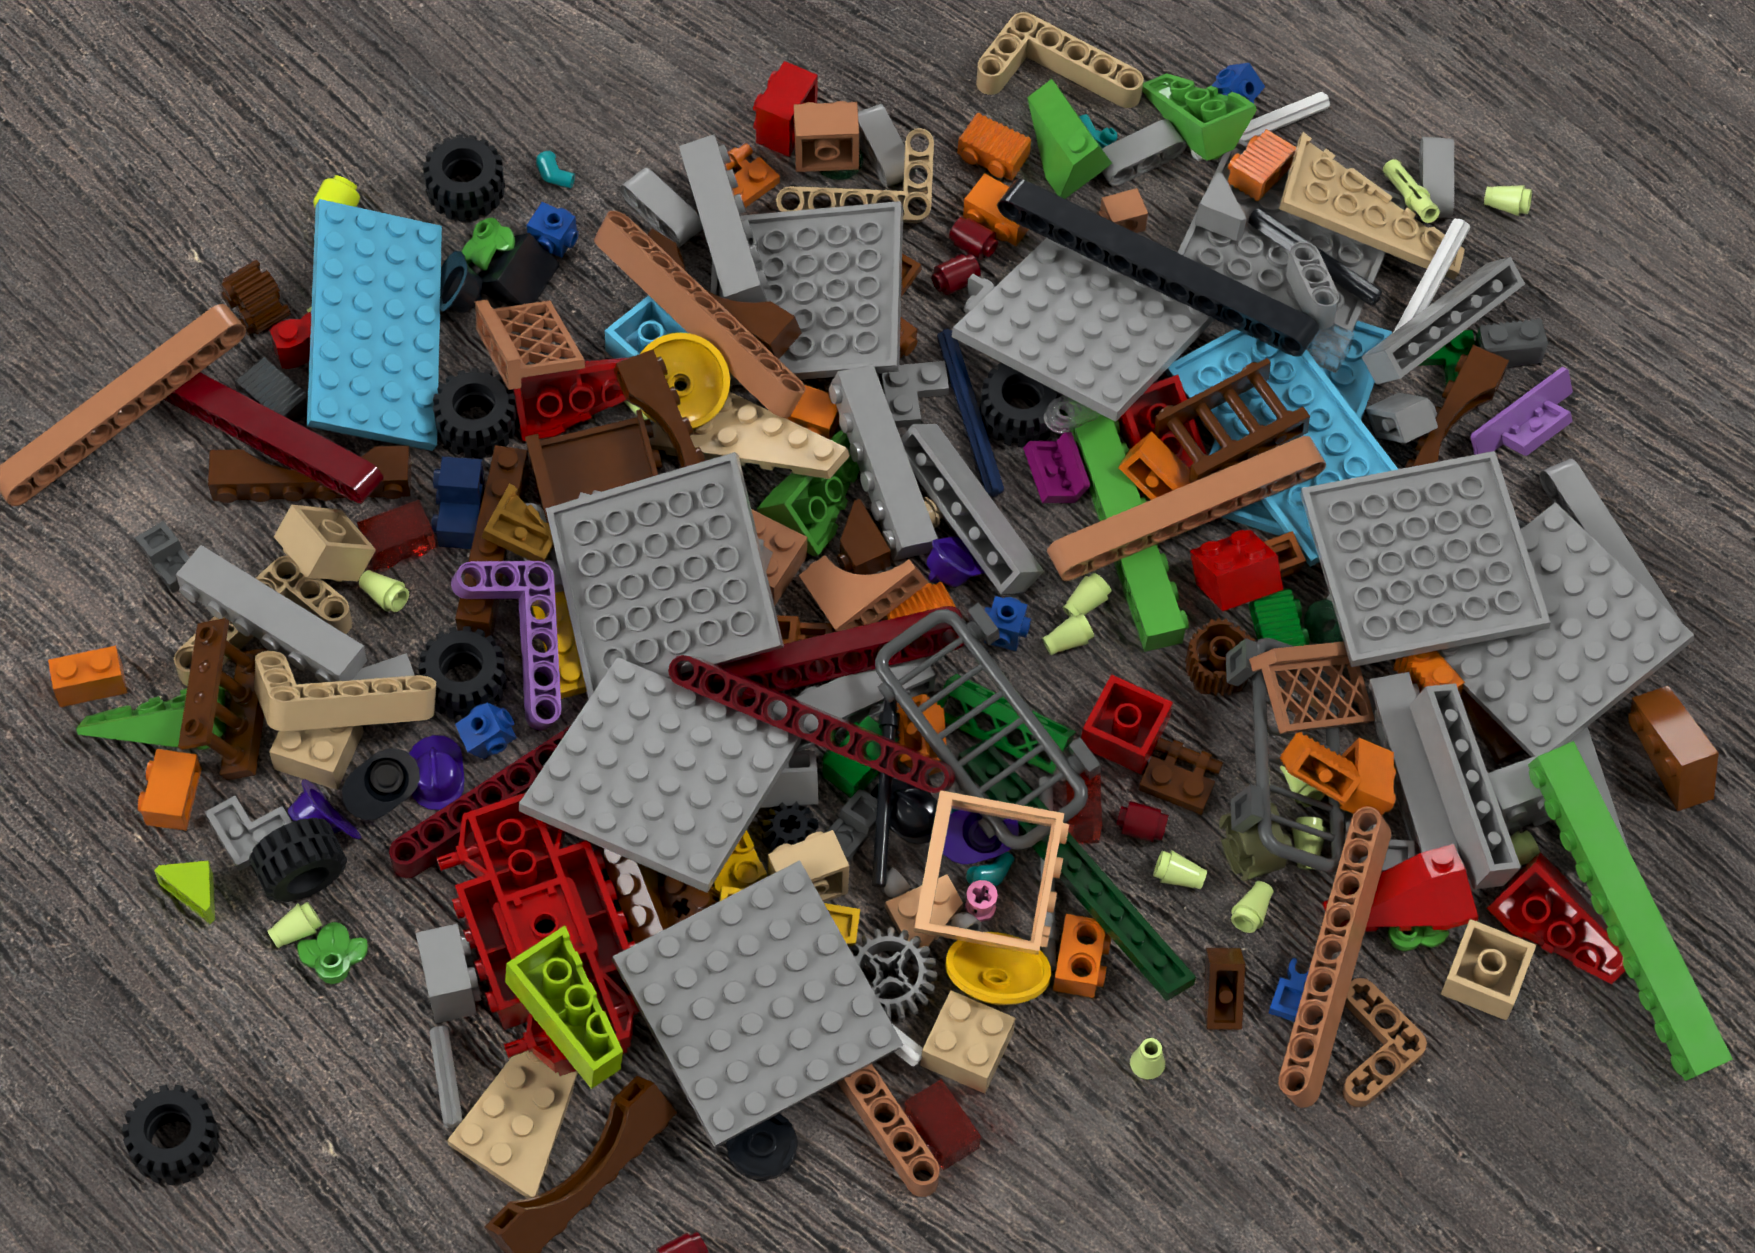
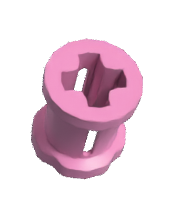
M978 880L973 882L966 892L965 909L980 922L988 921L994 916L996 911L997 890L988 881Z

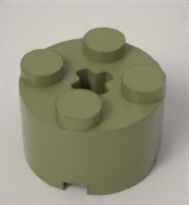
M1271 803V814L1279 816L1277 807L1274 803ZM1231 813L1221 816L1219 830L1225 828L1227 838L1221 839L1223 851L1235 875L1243 874L1240 880L1247 881L1281 870L1286 866L1287 859L1270 853L1263 846L1258 834V823L1246 832L1240 833L1232 830ZM1271 821L1274 837L1279 842L1292 846L1289 836L1282 833L1279 823Z

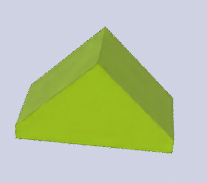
M209 860L159 865L154 870L159 885L209 924L215 920L214 877Z

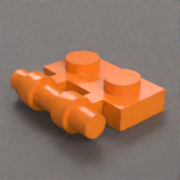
M747 143L739 148L734 147L728 151L731 162L726 164L727 170L733 167L738 170L735 173L738 187L733 188L735 195H741L745 208L780 183V175L761 157H757L751 163L746 160L753 153L752 148Z

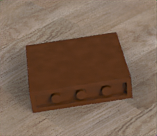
M641 409L636 410L637 417L544 440H539L538 434L525 437L542 509L548 524L546 508L579 498L580 492L592 495L593 490L602 492L658 475L657 469L662 468L658 449H651L649 439L654 438L650 419H643Z

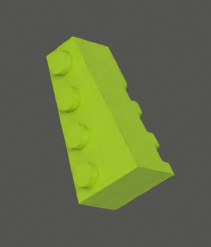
M564 925L506 963L505 983L592 1089L621 1069L623 1050L605 1011H602L596 997L597 993L582 967L583 963L578 952H575L570 941V935Z

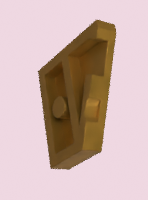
M509 483L481 538L530 561L545 562L554 545L550 526L540 518L539 513L531 504L527 506L517 495L518 489Z

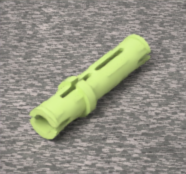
M1396 159L1388 161L1383 167V173H1385L1384 175L1405 198V204L1408 208L1416 211L1425 223L1435 221L1440 214V210L1437 209L1438 206L1430 199V193L1426 188L1419 186L1401 165L1400 161Z

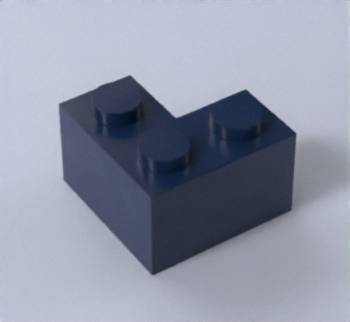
M442 456L440 469L434 470L433 488L437 489L436 505H440L439 514H433L432 534H437L439 547L472 548L486 487L482 459Z

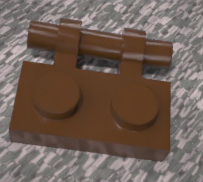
M1160 737L1155 750L1167 754L1165 761L1153 756L1151 757L1138 790L1202 815L1215 785L1214 780L1204 777L1205 772L1208 770L1219 775L1224 762L1212 758V754L1202 750L1199 753L1183 746L1184 743L1174 739L1171 742ZM1180 759L1195 765L1194 772L1176 766L1177 760Z

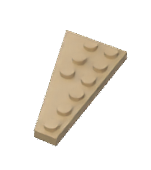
M1303 132L1298 139L1279 209L1427 269L1445 234L1435 227L1428 228L1414 218L1416 213L1409 208L1403 210L1391 201L1393 198L1391 195L1354 168L1346 169L1334 160L1336 155L1327 149L1324 152L1310 143L1312 138ZM1463 247L1459 248L1445 277L1455 280L1459 274L1465 251Z
M729 392L726 403L718 415L707 424L693 429V435L690 436L694 447L701 448L706 461L735 452L739 455L741 466H745L746 463L759 464L761 469L773 470L774 467L791 469L793 474L830 479L850 456L846 447L786 418L779 417L769 410ZM654 423L652 425L654 438L649 439L651 449L664 450L666 455L677 456L667 434L659 425Z
M529 1051L511 1057L448 1138V1145L526 1198L537 1196L543 1175L546 1173L549 1164V1157L555 1139L558 1137L574 1089L578 1072L574 1071L559 1076L558 1072L555 1073L537 1058L533 1052Z

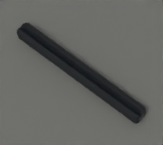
M1256 208L1249 216L1248 223L1288 251H1290L1295 243H1311L1260 208ZM1317 247L1334 282L1370 306H1374L1380 300L1382 295L1381 289Z

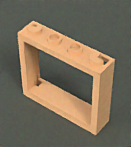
M940 790L914 932L1038 955L1040 946L1047 947L1051 927L1044 926L1046 912L1053 913L1057 892L1050 890L1052 879H1060L1063 858L1057 857L1059 843L1066 844L1069 824L1063 823L1064 813ZM951 808L1051 827L1030 941L930 922Z

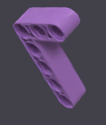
M471 561L462 564L451 580L452 590L460 598H519L525 718L528 725L535 730L548 729L561 715L553 570L548 564L541 561ZM501 573L509 578L510 586L504 587L499 585L495 580V574ZM530 573L538 574L543 580V586L531 584L528 575ZM461 575H472L476 579V586H466L462 582ZM538 606L542 608L545 613V619L540 620L533 617L530 607ZM540 639L544 641L547 651L544 653L536 651L533 648L532 640ZM534 673H544L548 677V686L537 684L534 679ZM543 705L547 707L550 711V719L540 718L536 714V706Z

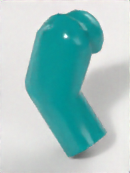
M1089 115L1079 116L1101 148L1117 140L1118 135L1113 128L1106 127L1102 131L1097 130Z
M546 150L539 153L536 158V166L542 179L547 183L572 188L575 181V173L560 170L553 152Z
M1005 852L997 856L991 865L972 866L967 870L966 879L970 884L978 880H985L994 886H998L1003 882L1015 858L1009 852Z

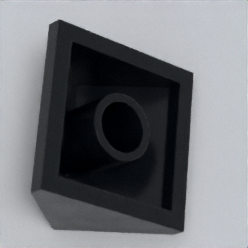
M530 233L514 236V249L509 251L496 250L487 269L482 270L479 274L483 280L481 293L510 306L535 303L559 268V262Z

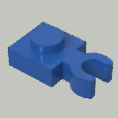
M1295 958L1290 961L1287 969L1289 980L1280 977L1268 1012L1295 1022L1308 972L1300 974L1296 971L1297 959Z

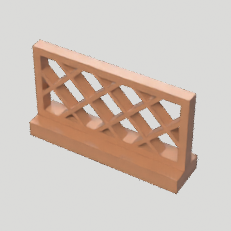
M488 300L475 301L476 330L508 390L521 388V378L585 368L582 354L550 300L492 309ZM523 322H527V323H531L532 325L530 326V325H526V324H522V323H523ZM543 327H547V328H551L552 330L550 331V330H546V329H542V328H543ZM511 332H517V333H521V334H520V335H516V334H512ZM533 336V337H537V338H541V339H540V340H535V339H531V337ZM551 342L560 343L561 345L551 344ZM522 346V347H526V348H530V349H529V350H524V349H520L519 347ZM539 352L549 353V355L540 354ZM529 361L536 363V364L525 365V364H527Z
M1344 642L1274 648L1249 659L1252 671H1262L1280 734L1366 724L1375 721L1360 666L1351 667ZM1344 666L1348 668L1351 678L1350 682L1342 675ZM1322 670L1331 677L1329 684L1320 678ZM1300 672L1309 680L1306 687L1298 680ZM1276 674L1287 682L1284 690L1279 686ZM1337 685L1346 692L1344 700L1335 692ZM1316 687L1324 694L1322 702L1313 695ZM1293 690L1302 697L1300 705L1291 697ZM1353 700L1358 703L1361 716L1351 707ZM1331 702L1340 710L1338 717L1329 710ZM1309 704L1318 712L1316 720L1307 713ZM1287 707L1296 715L1293 724L1289 723L1286 712Z

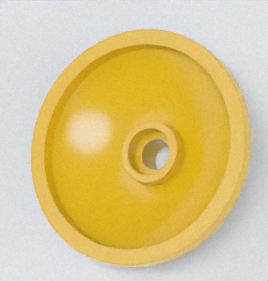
M690 333L667 334L648 344L641 353L653 349L656 357H662L668 372L665 378L669 388L674 386L677 381H684L687 384L685 390H676L680 399V405L677 407L682 418L685 416L688 418L692 429L701 427L714 419L726 403L730 388L729 369L720 351L708 340ZM641 409L642 413H643L648 419H650L652 422H654L655 424H657V422H656L653 418H651L648 414H646V413Z
M986 932V933H991V934H996V935H1002V936H1007V937L1022 939V938H1019V937H1016V936H1013V935H1010V934H1005V933ZM957 940L949 948L945 963L949 978L960 990L974 999L995 1005H1016L1030 1001L1046 990L1051 977L1050 963L1041 950L1038 955Z

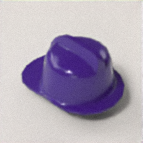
M959 537L932 540L933 548L927 558V566L931 571L928 580L931 583L943 582L948 586L956 588L972 576L985 573Z
M432 735L421 739L409 752L415 759L420 773L418 786L412 793V796L419 805L429 810H441L460 798L464 791L463 756L460 747L454 740L448 737Z
M306 779L301 781L304 791L288 809V815L293 822L309 818L325 819L329 822L334 834L344 831L355 839L359 840L362 838L357 829L333 808L324 794L314 784Z
M958 810L950 814L943 855L952 862L962 865L974 864L1000 856L1011 848L1006 847L996 835L990 839L985 835L978 824V821L983 818L980 813ZM1007 818L1003 820L1009 831L1013 835L1018 836V821Z

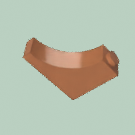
M824 555L818 561L810 564L799 575L836 631L878 622L929 583L923 573L910 559L886 572L860 575L838 568Z

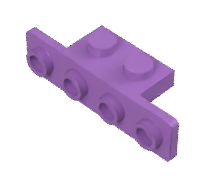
M1561 367L1474 431L1470 436L1474 455L1492 452L1505 445L1527 456L1572 423L1571 412L1557 405L1572 394L1569 370Z

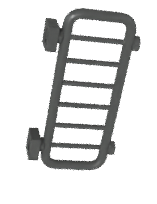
M979 602L967 610L970 620L967 624L956 612L947 609L936 610L892 639L878 651L875 659V670L883 682L877 686L888 703L893 700L898 702L940 761L951 766L955 774V781L966 795L986 799L983 796L984 792L1044 750L1060 772L1016 804L1025 806L1065 777L1074 790V798L1069 804L1057 811L1064 813L1063 823L1073 818L1085 807L1088 800V788L1080 774L1084 772L1089 780L1101 772L1100 763L1080 737L1069 744L1071 756L1067 758L979 641L983 637L986 643L991 645L1000 638L999 629ZM937 624H949L959 638L898 680L889 668L888 662L890 658ZM964 643L979 664L918 707L902 685ZM984 669L999 691L938 734L922 712ZM1004 696L1020 718L958 761L942 739ZM1024 723L1040 745L978 788L962 766ZM980 814L983 818L978 821L980 828L989 839L996 835L1006 847L1015 850L1027 849L1049 835L1051 829L1050 826L1038 825L1023 836H1015L1004 824L1003 820L1006 818Z
M1245 638L1226 653L1227 683L1235 686L1241 685L1252 676L1256 786L1250 784L1231 799L1232 830L1244 833L1258 823L1259 838L1263 846L1270 853L1323 872L1337 871L1348 833L1344 832L1343 809L1339 808L1340 802L1329 797L1328 804L1270 784L1269 762L1281 766L1285 765H1283L1279 757L1269 754L1268 732L1292 740L1295 734H1280L1278 728L1267 724V704L1271 705V701L1266 696V684L1262 671L1253 672L1249 659L1274 648L1294 646L1271 638H1262L1257 640V642ZM1322 670V679L1329 684L1331 677ZM1276 674L1277 679L1285 681L1278 674ZM1299 680L1305 687L1307 686V682ZM1317 687L1315 688V693L1324 695ZM1337 687L1335 692L1344 700L1346 692L1341 687ZM1331 702L1329 710L1338 717V708ZM1307 711L1316 720L1317 714ZM1339 727L1326 728V745L1324 746L1325 748H1330L1331 752L1335 751L1339 755ZM1270 791L1330 811L1331 834L1271 814ZM1271 821L1331 841V859L1279 842L1272 833Z

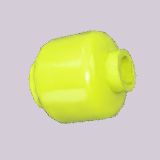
M335 175L334 178L325 179L313 199L314 207L316 208L319 199L357 207L360 201V195L356 191L357 186L350 180Z

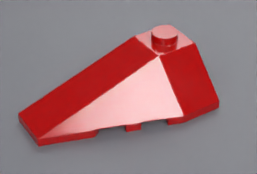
M628 358L584 361L585 368L521 378V388L514 389L522 440L526 441V436L538 434L539 439L556 436L564 432L565 429L592 418V415L625 401L626 399L613 370L616 363Z
M1451 844L1421 852L1383 871L1379 878L1365 932L1377 931L1380 927H1399L1400 931H1411L1412 926H1432L1433 930H1447L1466 925L1470 919L1478 921V914L1466 869L1455 845ZM1359 887L1352 889L1349 895L1354 894ZM1329 899L1323 902V908L1325 911ZM1350 919L1343 921L1340 927L1346 926Z
M1541 852L1521 869L1487 906V909L1512 934L1520 938L1525 937L1542 946V949L1551 954L1554 952L1573 962V965L1610 984L1625 972L1623 967L1624 958L1618 946H1614L1607 934V924L1569 880Z

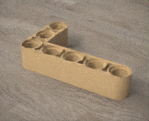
M1027 12L1015 14L978 61L976 86L979 91L987 95L999 93L1027 57L1120 107L1132 108L1138 105L1141 100L1143 75L1139 70Z
M922 128L914 129L907 135L905 141L903 191L790 186L783 188L777 194V208L779 212L815 209L813 202L816 197L822 195L827 196L831 200L830 207L845 206L846 200L850 197H858L863 205L875 204L882 198H888L892 202L901 201L903 206V223L923 222L930 215L932 203L933 136L929 131ZM918 136L924 137L928 141V148L923 152L914 151L910 145L913 138ZM914 168L925 170L927 173L925 182L921 184L912 182L909 178L911 170ZM788 194L796 195L800 200L799 206L794 210H786L781 204L782 199ZM915 199L923 201L926 205L925 212L918 216L911 214L908 210V204Z
M281 556L256 577L260 582L344 634H347L352 628L353 622L347 600L322 579L312 580L305 577L291 557ZM285 575H294L289 579H282V577ZM309 594H318L315 598H305ZM332 614H342L338 618H329ZM213 617L210 621L218 620V618ZM229 621L227 641L240 650L254 636L251 634L249 636L243 635ZM196 634L181 646L174 656L179 679L186 686H188L190 669H185V667L192 662ZM224 656L223 665L230 660L226 656Z
M264 651L255 656L254 690L267 724L274 730L297 731L422 721L434 716L436 681L428 676L415 675L296 684L284 654L276 651Z

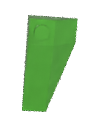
M1167 73L1143 83L1142 92L1163 117L1172 123L1190 149L1206 161L1218 159L1224 153L1234 150L1257 111L1256 105L1240 94L1231 92L1228 96L1218 93V88L1216 87L1198 88L1195 87L1192 80Z
M1053 79L1027 97L1045 178L1056 194L1066 199L1113 163Z
M842 430L837 432L830 440L846 447L850 456L830 479L791 473L771 491L757 508L760 514L808 537L807 553L812 556H818L835 536L838 528L835 522L840 510L845 509L848 500L845 496L851 482L856 481L860 470L857 462L852 460L850 442L847 434L843 433Z
M219 686L217 702L225 707V689ZM187 688L180 690L181 695L171 700L163 701L160 699V696L150 698L148 702L140 704L135 710H132L131 706L125 705L86 716L77 726L78 735L178 747ZM215 717L212 732L221 738L226 731V724ZM207 745L197 747L199 750L210 748Z

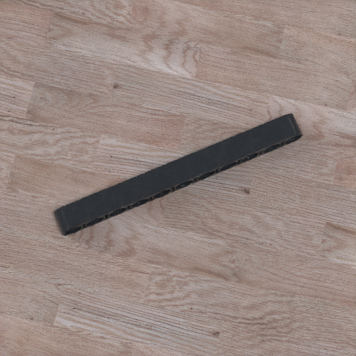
M1014 180L998 201V210L1005 218L1289 355L1296 357L1303 355L1319 331L1317 322L1309 315L1026 180Z

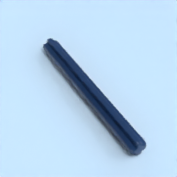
M944 329L937 334V340L981 481L988 495L992 498L997 497L1004 492V486L958 340L952 337V330Z

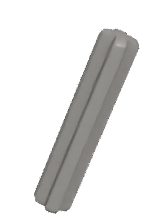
M436 1026L431 1028L429 1033L442 1119L445 1128L458 1127L463 1119L450 1035L447 1026Z

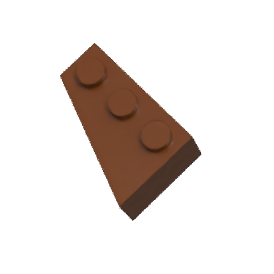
M1669 685L1632 697L1631 713L1628 714L1629 724L1633 731L1637 733L1677 812L1713 800L1719 753Z

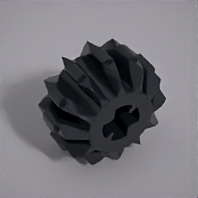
M796 801L792 808L787 809V806L782 802L779 805L780 812L770 808L767 813L768 819L762 821L761 829L764 831L762 842L769 844L768 851L772 853L780 845H794L804 841L807 836L817 832L819 822L817 818H811L812 811L809 807L799 811V804Z

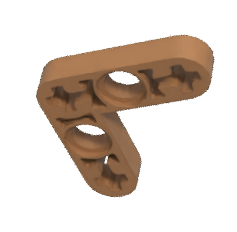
M1356 978L1350 983L1345 1005L1383 1044L1378 1051L1347 1077L1343 1086V1097L1347 1103L1354 1107H1365L1422 1058L1427 1042L1423 1033L1371 981L1364 978ZM1355 991L1357 993L1365 991L1367 993L1366 999L1361 998L1356 1001L1353 998ZM1375 1002H1377L1378 1005L1373 1008L1370 1014H1367L1369 1005L1373 1007ZM1380 1013L1389 1014L1394 1019V1026L1387 1029L1381 1028L1376 1023V1015ZM1400 1027H1402L1403 1030L1401 1035L1399 1036L1397 1034L1396 1038L1392 1039L1391 1037L1398 1032ZM1404 1040L1407 1043L1416 1042L1415 1051L1413 1049L1405 1051L1403 1049ZM1383 1059L1388 1060L1393 1064L1394 1072L1391 1075H1381L1377 1072L1375 1063ZM1369 1076L1372 1082L1368 1084L1365 1095L1361 1092L1357 1095L1352 1092L1354 1084L1361 1086L1367 1081Z

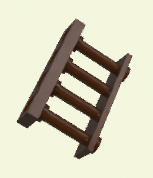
M1268 358L1258 363L1252 362L1246 365L1241 372L1175 406L1170 405L1163 408L1156 415L1155 434L1157 437L1172 431L1193 461L1190 469V483L1308 433L1310 415L1305 408L1301 407L1295 411H1288L1267 383L1271 366ZM1255 387L1277 420L1266 426L1260 425L1238 395ZM1227 401L1248 430L1249 435L1238 441L1232 440L1211 409ZM1199 416L1221 446V450L1211 455H1204L1183 426L1184 423Z
M222 618L197 624L178 747L184 750L207 745L222 756L219 775L228 781L256 775L264 713L254 690L255 656L258 653L269 650L266 648L245 652L239 650L227 641L229 620ZM224 656L236 664L234 679L222 671ZM219 686L232 694L229 709L217 702ZM215 717L227 725L225 741L212 732Z

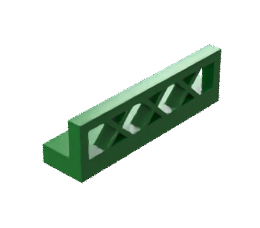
M955 674L949 679H947L944 688L949 686L951 683L956 681L961 676ZM967 680L940 699L937 705H941V708H944L949 695L961 701L965 714L955 717L944 711L945 722L951 725L970 712V706L977 707L994 695L995 692ZM1001 697L982 711L991 715L995 725L994 729L984 731L978 728L974 717L969 720V723L966 722L958 729L981 740H989L994 736L992 735L993 733L1000 732L1020 717L1005 697ZM1032 711L1064 753L1065 748L1072 743L1076 731ZM1000 720L1008 724L1001 725ZM1024 723L1017 728L1022 731L1026 743L1015 746L1009 743L1005 736L993 744V746L1018 758H1022L1035 748L1034 744H1037L1038 741L1031 739L1030 735L1032 733ZM1028 747L1029 752L1023 750V748ZM1038 755L1028 761V763L1051 774L1055 773L1057 769L1052 760L1048 762L1038 757Z

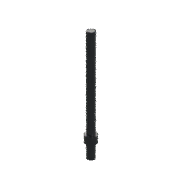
M884 698L883 712H880L879 728L882 729V736L895 741V732L899 729L900 714L897 713V701L893 700L888 703ZM880 771L872 886L874 887L886 886L893 780L892 776Z

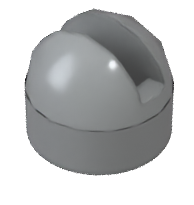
M892 867L886 874V886L880 888L888 897L895 898L907 892L911 887L905 878Z
M961 912L954 915L951 919V926L979 931L981 922L971 913Z

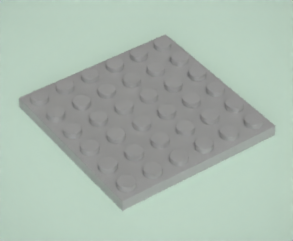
M1239 140L1234 150L1224 153L1214 176L1216 173L1222 172L1228 183L1230 174L1228 165L1231 159L1237 153L1243 154L1249 142ZM1290 169L1259 201H1255L1254 198L1245 195L1243 191L1240 192L1238 188L1229 185L1247 218L1242 240L1235 241L1195 225L1196 212L1177 253L1302 312L1286 277L1290 251L1248 223L1250 214L1256 208H1260L1374 284L1386 252L1279 209ZM1383 189L1393 197L1391 201L1403 210L1406 209L1407 205L1402 195ZM1334 282L1339 293L1335 321L1330 328L1321 330L1350 339L1365 302Z
M901 201L741 215L742 220L747 218L749 220L754 237L749 238L750 245L756 244L761 258V262L757 263L756 266L758 271L764 270L769 284V288L764 289L767 302L771 301L794 315L802 332L779 359L800 380L835 377L838 371L874 365L876 373L899 372L903 206ZM712 259L711 293L724 298ZM729 373L730 385H742Z
M1046 238L953 327L952 337L1116 422L1215 319Z
M1495 451L1301 488V499L1351 667L1549 629L1551 621Z
M737 453L723 455L546 508L588 699L617 657L671 679L668 672L669 664L677 656H694L720 666L784 647ZM689 661L684 663L681 667V675L693 674V665Z
M1556 502L1521 529L1551 621L1549 629L1437 650L1464 680L1463 689L1531 757L1567 744L1694 641V634Z
M617 657L519 802V812L708 893L794 754L801 738L681 687L669 678Z
M800 860L612 957L617 971L714 1148L903 1047L900 1037Z

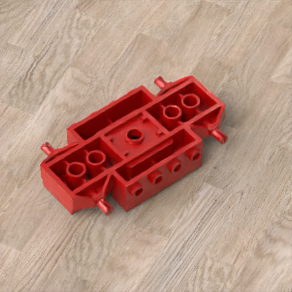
M523 793L464 813L461 821L459 845L455 846L456 851L436 857L441 871L461 864V866L465 865L469 871L477 876V878L455 885L457 898L452 899V903L458 920L462 918L465 920L467 929L463 930V934L466 940L469 941L470 949H475L479 959L474 961L478 977L481 982L486 980L490 991L486 992L485 995L491 1012H498L504 1030L527 1022V1029L523 1033V1038L503 1044L508 1059L527 1051L533 1052L555 1073L558 1072L559 1076H563L576 1071V1069L505 983L506 963L565 925L575 952H578L583 963L582 967L597 993L596 997L602 1011H605L623 1050V1054L627 1053V1047L631 1045L635 1015L640 1011L632 996H628L622 990L626 985L617 971L612 957L636 944L634 941L628 943L624 932L629 930L627 920L622 910L616 912L612 902L617 900V895L611 879L605 881L601 870L606 869L600 850L593 851L590 842L586 840L563 848L565 831L519 812V802L525 795ZM544 919L555 923V928L547 934L539 933L535 929L536 924Z

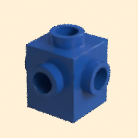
M1250 63L1229 65L1217 74V80L1212 84L1213 87L1218 88L1219 94L1228 96L1229 93L1234 92L1242 95L1253 104L1254 99L1265 88V85Z
M541 202L526 225L527 233H530L550 254L552 253L561 258L568 248L574 247L579 236V231H577L576 216H573L566 209L555 208L544 202Z
M995 596L992 608L985 607V612L999 629L1000 638L991 645L1017 651L1021 637H1027L1031 624V618L1026 617L1028 604L1021 603L1012 597L1001 598Z
M488 702L474 707L469 715L455 723L467 752L482 759L502 752L506 749L507 744L517 738L511 727L514 725V721L509 712Z

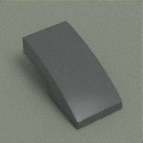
M162 521L136 536L135 540L171 592L174 593L180 589L176 573L190 557L182 549L178 538L166 523Z
M860 788L841 809L839 818L826 831H834L847 862L857 853L876 827L877 799Z

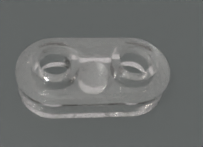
M1063 395L1048 405L1044 412V421L1052 431L1066 433L1099 417L1100 413ZM1059 410H1064L1068 416L1061 415Z

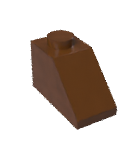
M858 499L853 503L841 536L840 554L837 555V560L841 569L846 572L871 575L890 567L891 550L862 501Z
M1206 948L1204 985L1207 1029L1242 1030L1245 961L1241 948Z

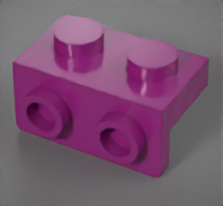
M1064 432L1057 441H1029L1023 447L1042 503H1076L1090 487L1089 477L1085 471L1072 432Z

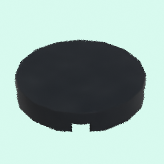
M779 1113L726 1142V1149L729 1161L738 1173L748 1179L766 1181L778 1178L789 1170L796 1159L798 1140L790 1121Z

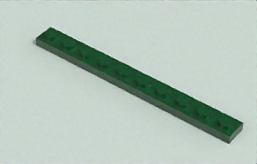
M987 739L959 753L958 761L986 742ZM990 746L962 767L981 787L1010 765L993 746ZM1014 771L985 793L991 800L1016 804L1030 794L1032 790ZM1038 797L1025 805L1049 810ZM1018 821L1019 833L1023 836L1039 824ZM1068 832L1066 844L1059 843L1057 857L1063 858L1060 880L1166 1001L1195 985L1196 976ZM1049 835L1032 846L1044 861Z

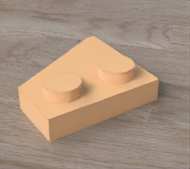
M948 874L938 878L930 921L947 925L954 915L958 914L963 908V902ZM922 886L885 902V908L899 934L905 929L909 934L908 941L915 936L920 937L921 943L918 948L922 946L929 947L934 940L939 938V936L914 932Z

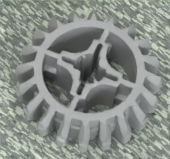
M889 927L888 936L882 937L880 929L874 930V940L871 941L869 936L865 934L861 937L864 947L853 944L851 949L856 955L854 957L861 970L867 964L876 975L872 982V989L889 1020L891 1021L892 1019L891 1013H897L899 1020L903 1021L905 1020L904 1010L909 1009L911 1014L916 1015L918 1013L916 1002L924 1006L928 1004V998L923 993L933 994L935 991L934 985L929 982L937 980V972L930 970L936 966L935 958H926L930 953L928 946L918 948L921 943L920 937L915 936L908 941L909 934L907 930L904 929L899 937H895L894 928ZM883 951H897L889 958H882L877 955ZM910 958L919 969L918 978L914 986L909 983L908 978L903 974L907 968V961ZM895 970L896 978L889 976L886 980L884 979V971L891 973ZM891 991H897L903 995L894 999H882L886 993Z

